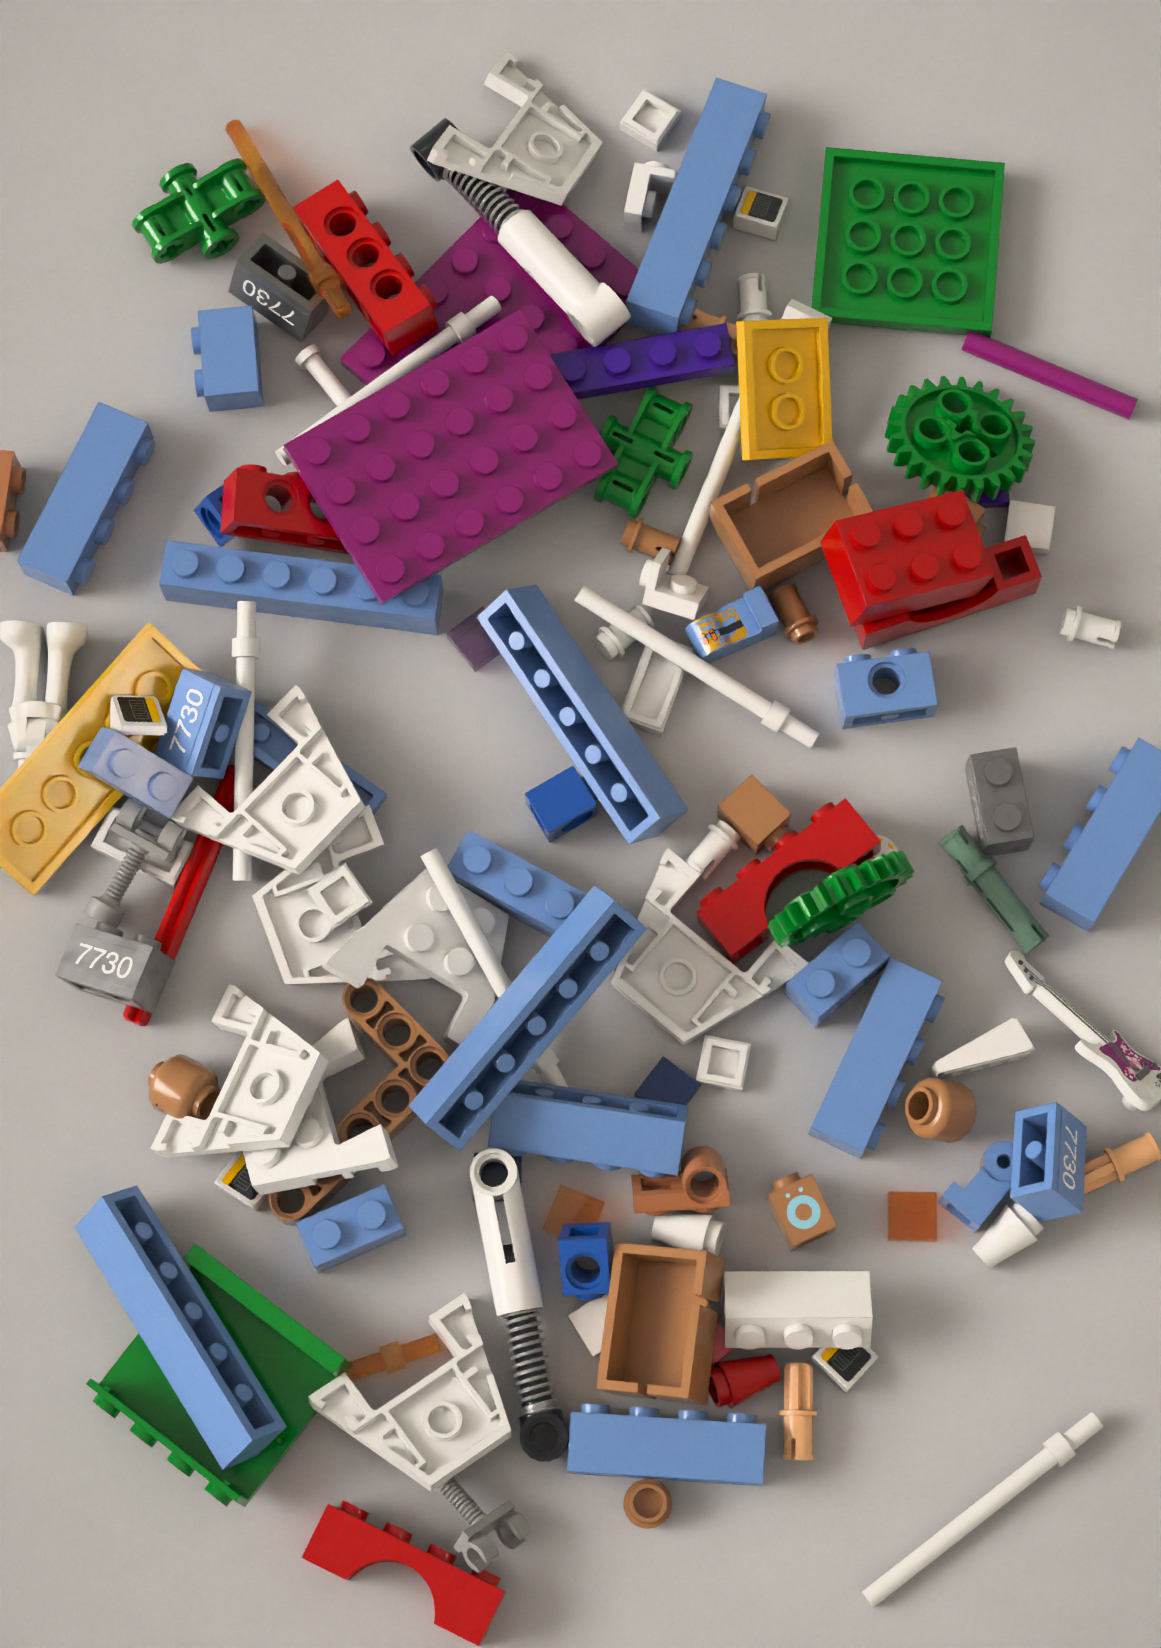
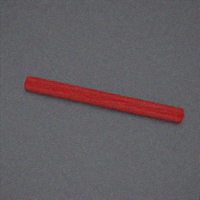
M235 765L227 766L224 778L221 779L213 797L229 813L234 812ZM198 834L154 938V940L162 944L160 951L173 960L177 956L223 845ZM126 1005L123 1012V1017L127 1021L138 1026H146L152 1016L150 1012Z

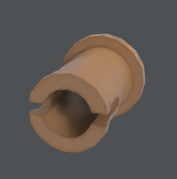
M630 518L620 544L628 547L627 552L629 553L634 549L654 558L661 548L671 550L668 565H671L681 537H675L643 524V518H639V521Z
M795 583L784 584L770 593L769 599L786 627L784 631L786 639H792L795 645H800L810 641L819 633L816 627L819 621L816 616H811Z

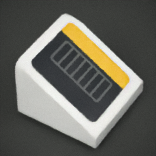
M746 186L734 215L733 229L776 241L789 198Z
M114 695L111 697L110 729L125 735H164V733H167V724L156 697Z
M243 1151L236 1153L214 1182L219 1189L255 1212L259 1210L268 1194L260 1195L252 1187Z
M856 1347L853 1349L820 1348L810 1360L840 1388L847 1392L879 1356L869 1347Z

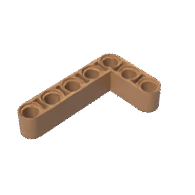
M367 977L363 986L359 988L349 983L347 984L342 995L343 1006L350 1020L396 1068L335 1126L340 1144L349 1140L351 1130L359 1124H367L371 1127L381 1124L392 1141L417 1117L416 1113L409 1107V1104L430 1081L423 1079L417 1073L421 1062L434 1058L444 1064L449 1058L446 1051L377 981ZM371 992L378 997L377 1005L374 1009L365 1013L353 1009V1000L358 994ZM395 1025H403L411 1031L408 1041L400 1046H392L385 1041L386 1032ZM394 1091H401L409 1096L408 1106L399 1113L388 1112L383 1107L386 1096ZM340 1174L329 1180L317 1179L316 1185L270 1193L268 1198L270 1208L278 1220L285 1225L297 1226L296 1222L316 1214L352 1178L345 1179ZM292 1190L302 1192L305 1196V1202L301 1210L289 1214L284 1213L280 1209V1201L285 1193Z

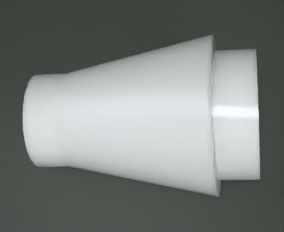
M1015 1202L1010 1208L1006 1204L972 1249L991 1270L1001 1261L1037 1242L1036 1236L1044 1228L1032 1214Z
M666 1214L656 1216L651 1238L674 1248L703 1250L719 1256L725 1235V1222L715 1220V1215Z

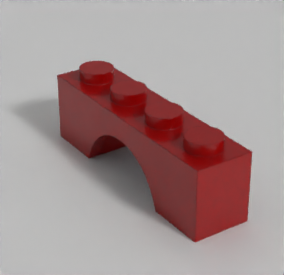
M1024 535L985 548L995 575L978 595L854 626L862 650L1035 594L1042 575L1027 536Z
M846 798L836 806L833 802L822 806L810 818L813 822L799 834L793 830L784 835L773 846L775 849L773 854L762 862L758 858L750 861L737 873L736 877L739 880L725 890L722 887L715 888L700 901L701 909L696 912L698 923L733 965L770 938L766 919L767 904L771 894L782 881L804 871H822L833 874L851 864H856L858 867L881 851L880 839Z
M344 1500L339 1509L327 1504L301 1558L348 1581L361 1570L373 1564L381 1562L405 1564L417 1571L431 1590L435 1606L434 1624L477 1646H481L506 1594L505 1591L497 1588L501 1578L485 1570L476 1572L472 1569L471 1574L453 1566L457 1556L431 1543L427 1552L409 1544L413 1534L389 1522H386L383 1530H380L365 1522L369 1514L368 1512Z

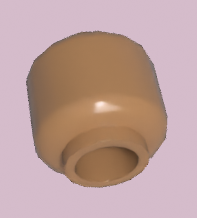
M181 1054L156 1064L148 1078V1085L150 1086L149 1100L152 1106L161 1113L168 1114L177 1119H182L187 1115L206 1120L221 1092L218 1088V1078L213 1070Z
M929 1077L919 1081L912 1088L905 1102V1114L909 1127L921 1138L954 1143L962 1140L970 1132L975 1122L977 1112L975 1098L971 1090L962 1083Z

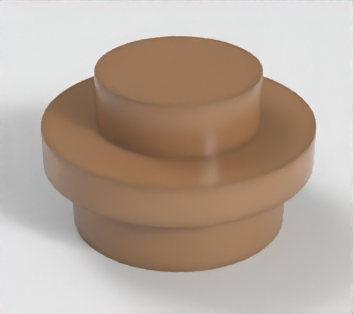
M642 1479L633 1483L626 1491L623 1503L624 1511L634 1525L645 1529L655 1528L663 1524L669 1517L672 1510V1497L669 1490L661 1482L654 1479Z

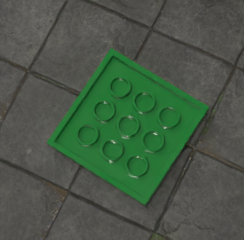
M826 147L811 308L832 317L831 323L957 335H967L970 331L990 337L993 323L1005 163Z

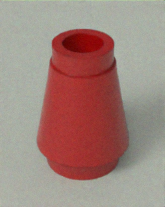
M768 1354L765 1356L715 1362L714 1368L711 1369L709 1394L716 1407L719 1408L727 1405L732 1409L772 1386V1384L779 1382L781 1375L774 1356Z

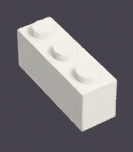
M724 1271L723 1314L725 1348H742L746 1350L757 1348H791L800 1350L805 1348L853 1349L856 1347H870L873 1320L870 1271Z

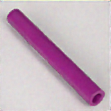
M969 331L961 349L966 353L1128 420L1138 400L1135 397L980 333Z

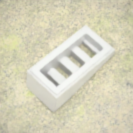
M1011 1018L937 1060L933 1064L930 1073L934 1078L939 1079L958 1076L1025 1059L1034 1052L1035 1048L1018 1019Z

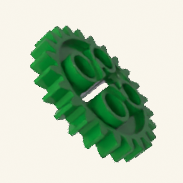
M941 376L939 386L936 387L929 379H924L921 389L914 385L909 386L907 396L900 394L896 405L892 406L885 432V438L889 439L886 450L889 453H896L894 466H908L905 473L906 479H912L917 476L922 479L919 487L921 490L933 485L937 487V496L945 494L946 491L956 492L963 490L964 493L970 495L975 503L979 502L982 492L994 500L999 489L1009 493L1014 482L1019 484L1022 482L1024 473L1028 471L1032 460L1035 440L1030 438L1032 426L1022 424L1026 415L1025 412H1011L1014 400L1008 399L1000 402L997 399L1000 390L996 388L987 394L982 391L983 383L981 381H978L971 388L967 387L964 377L959 378L957 385H951L945 376Z
M902 850L898 852L892 851L887 855L883 853L872 861L870 859L866 860L858 867L856 864L848 865L829 875L812 890L789 902L784 907V911L776 914L775 918L769 921L770 925H768V928L781 948L786 945L790 947L797 942L800 944L811 937L819 936L824 931L827 934L833 933L857 920L868 909L881 904L893 896L897 891L896 888L907 883L906 880L912 878V874L915 871Z

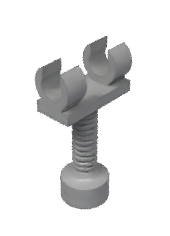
M130 798L124 803L116 822L113 823L110 830L131 841V848L128 849L129 852L124 856L123 859L125 861L122 860V865H119L120 869H117L118 873H115V877L112 878L113 881L110 882L111 885H108V889L105 891L106 893L100 897L92 896L83 911L84 914L94 920L115 928L119 926L125 914L120 908L119 900L123 899L122 896L125 895L126 888H129L131 880L134 879L133 876L136 875L135 871L139 870L137 867H140V863L143 862L142 859H145L144 855L151 852L159 858L172 863L175 853L182 845L188 832L187 829L169 820L161 831L156 844L135 833V830L143 821L148 808Z
M454 1477L437 1487L451 1505L455 1506L454 1508L464 1517L465 1521L469 1525L471 1524L470 1527L462 1532L453 1548L459 1554L463 1553L468 1566L476 1572H482L493 1564L491 1560L499 1555L495 1543L486 1536L487 1534L496 1530L502 1544L507 1548L515 1549L526 1541L524 1537L532 1532L528 1520L521 1513L513 1510L515 1506L510 1500L489 1514H486L477 1506V1503L474 1502L470 1495H467L468 1493L464 1491L463 1487L461 1488V1485L458 1484Z

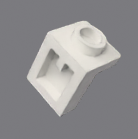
M650 161L645 164L634 162L624 209V230L641 233L644 217L653 218L657 193L669 195L678 173L677 170L656 161Z
M661 548L653 561L647 559L644 564L639 581V586L646 587L642 604L695 620L706 602L709 587L698 584L694 578L688 575L666 574L671 550Z

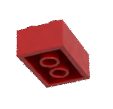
M963 490L836 520L820 541L851 627L976 596L995 575Z

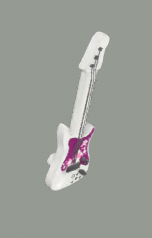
M1011 950L1004 962L1023 992L1027 995L1031 993L1080 1038V1041L1074 1047L1075 1050L1085 1059L1101 1068L1113 1080L1117 1088L1124 1095L1122 1098L1124 1106L1131 1111H1137L1138 1109L1148 1111L1161 1101V1067L1131 1048L1118 1031L1112 1030L1106 1037L1044 981V976L1026 961L1022 953Z

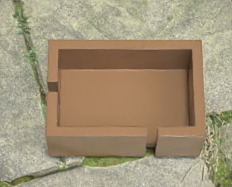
M833 440L756 478L753 495L756 503L750 505L752 490L748 483L711 501L709 520L749 590L760 585L764 591L825 560L826 557L820 541L836 520L874 511L859 484L851 485L853 474ZM848 493L847 500H845L843 495Z
M615 1242L596 1389L619 1396L655 1400L659 1398L665 1401L707 1405L718 1312L710 1309V1302L720 1303L725 1259L703 1250Z

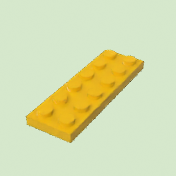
M147 623L0 788V868L33 896L123 795V793L78 767L101 726L110 729L111 697L114 695L156 697L166 719L182 668L201 671L152 624ZM122 734L153 754L160 735Z

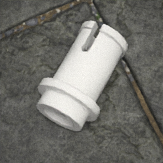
M748 273L740 276L737 279V285L739 287L741 312L737 315V321L772 320V313L767 310L766 277L761 274L758 282V273Z
M635 604L628 611L629 614L654 628L651 617L640 605ZM612 624L608 628L601 626L598 629L599 635L594 638L599 651L609 660H612L615 656L622 658L625 655L624 649L636 641V639Z
M1078 605L1075 609L1066 607L1061 620L1059 634L1067 636V641L1070 642L1076 638L1113 650L1119 636L1121 621L1082 612V607Z
M719 820L716 825L710 824L707 827L709 831L707 836L690 856L684 860L700 874V879L703 881L709 878V875L730 850L735 852L739 848L736 843L741 839V836L722 820Z

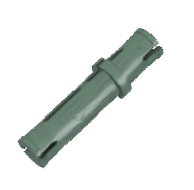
M963 825L953 830L939 842L940 846L943 847L965 875L962 879L966 885L972 884L1001 923L1016 939V942L1025 954L1035 949L1050 936L995 868L997 862L992 856L987 858Z

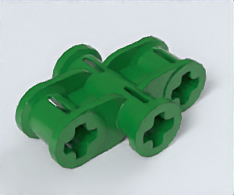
M242 159L229 160L200 179L196 178L197 170L192 163L180 164L162 177L159 186L164 193L170 194V196L145 208L132 221L134 230L137 233L143 234L151 246V256L156 263L169 262L200 242L203 245L201 252L207 259L218 258L237 244L239 235L234 229L228 228V226L256 212L265 203L267 197L262 189L255 188L246 174L247 166Z
M652 386L648 388L643 396L629 428L618 423L617 417L609 415L599 434L618 462L616 469L601 477L594 494V500L599 503L604 500L627 510L628 516L636 519L641 513L657 477L668 481L669 487L677 490L688 471L693 453L688 450L682 453L673 449L688 422L693 405L688 402L684 404L675 402L658 394V388Z

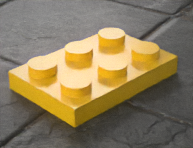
M828 317L736 321L742 460L795 458L831 441L832 417Z

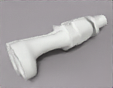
M11 620L0 622V639L13 649L16 662L13 705L9 708L12 722L8 725L14 750L19 752L13 753V761L18 762V768L70 711L68 710L70 669L74 654L85 644L87 638V627L85 625L71 622H52L46 624L48 672L44 702L37 701L39 663L44 628L37 623Z

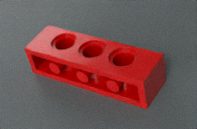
M337 179L292 207L302 233L392 356L438 329L433 310L438 308L435 298L425 284L417 287L411 279L415 274L404 255L400 252L394 256L388 248L391 245V241L386 231L378 221L371 225L366 218L369 212L355 190L348 193ZM351 232L348 235L341 236L344 233ZM369 263H374L372 266L364 267ZM398 294L394 298L386 299L390 295Z
M247 464L240 466V468L237 467L224 480L220 534L348 554L326 517L321 519L313 514L310 503H317L298 472L280 475L268 473L267 468L263 466ZM266 495L278 500L281 512L274 511L268 506Z

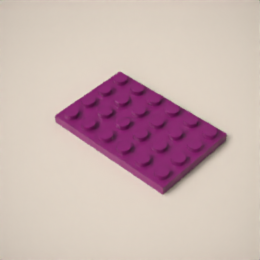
M509 188L505 193L509 194V199L512 198L514 200V204L519 205V209L530 210L599 283L602 282L608 285L626 306V300L639 270L635 265L564 204L561 206ZM480 217L415 282L417 287L425 284L437 302L438 308L434 309L433 313L438 329L392 356L371 327L340 359L341 364L364 385H368L446 328L445 323L460 312L466 314L491 295L497 299L502 310L476 328V334L521 309L548 354L593 346L577 331L563 309L498 242V234L489 226V223L484 221V218ZM624 323L621 327H619L615 332H613L609 337H607V338H606L603 342H601L598 346H600V345H606V344L608 343V341H609L626 323ZM457 343L454 344L452 347H450V348L447 349L446 351L452 349L453 347H455V346H457V345H459V344H457Z
M521 309L284 444L283 448L381 606L616 469L618 462Z

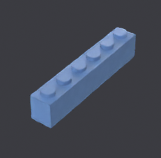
M716 77L626 300V308L631 318L625 323L660 335L679 332L682 324L690 325L698 300L692 298L697 286L704 288L708 281L712 268V262L707 260L711 249L719 251L727 230V224L722 223L726 211L734 213L741 195L742 187L736 185L740 175L749 176L752 169L756 150L751 149L755 138L761 140L764 138L771 114L764 112L766 93Z
M166 540L159 582L166 601L236 610L238 601L256 602V612L432 635H438L444 595L442 576L435 574L381 606L355 564Z
M537 585L506 589L477 616V619L628 844L657 837L688 811L678 793Z
M594 885L414 1098L409 1107L428 1127L458 1151H461L648 928L613 898Z
M136 1185L102 1196L74 1228L222 1470L258 1456L287 1426L139 1187Z

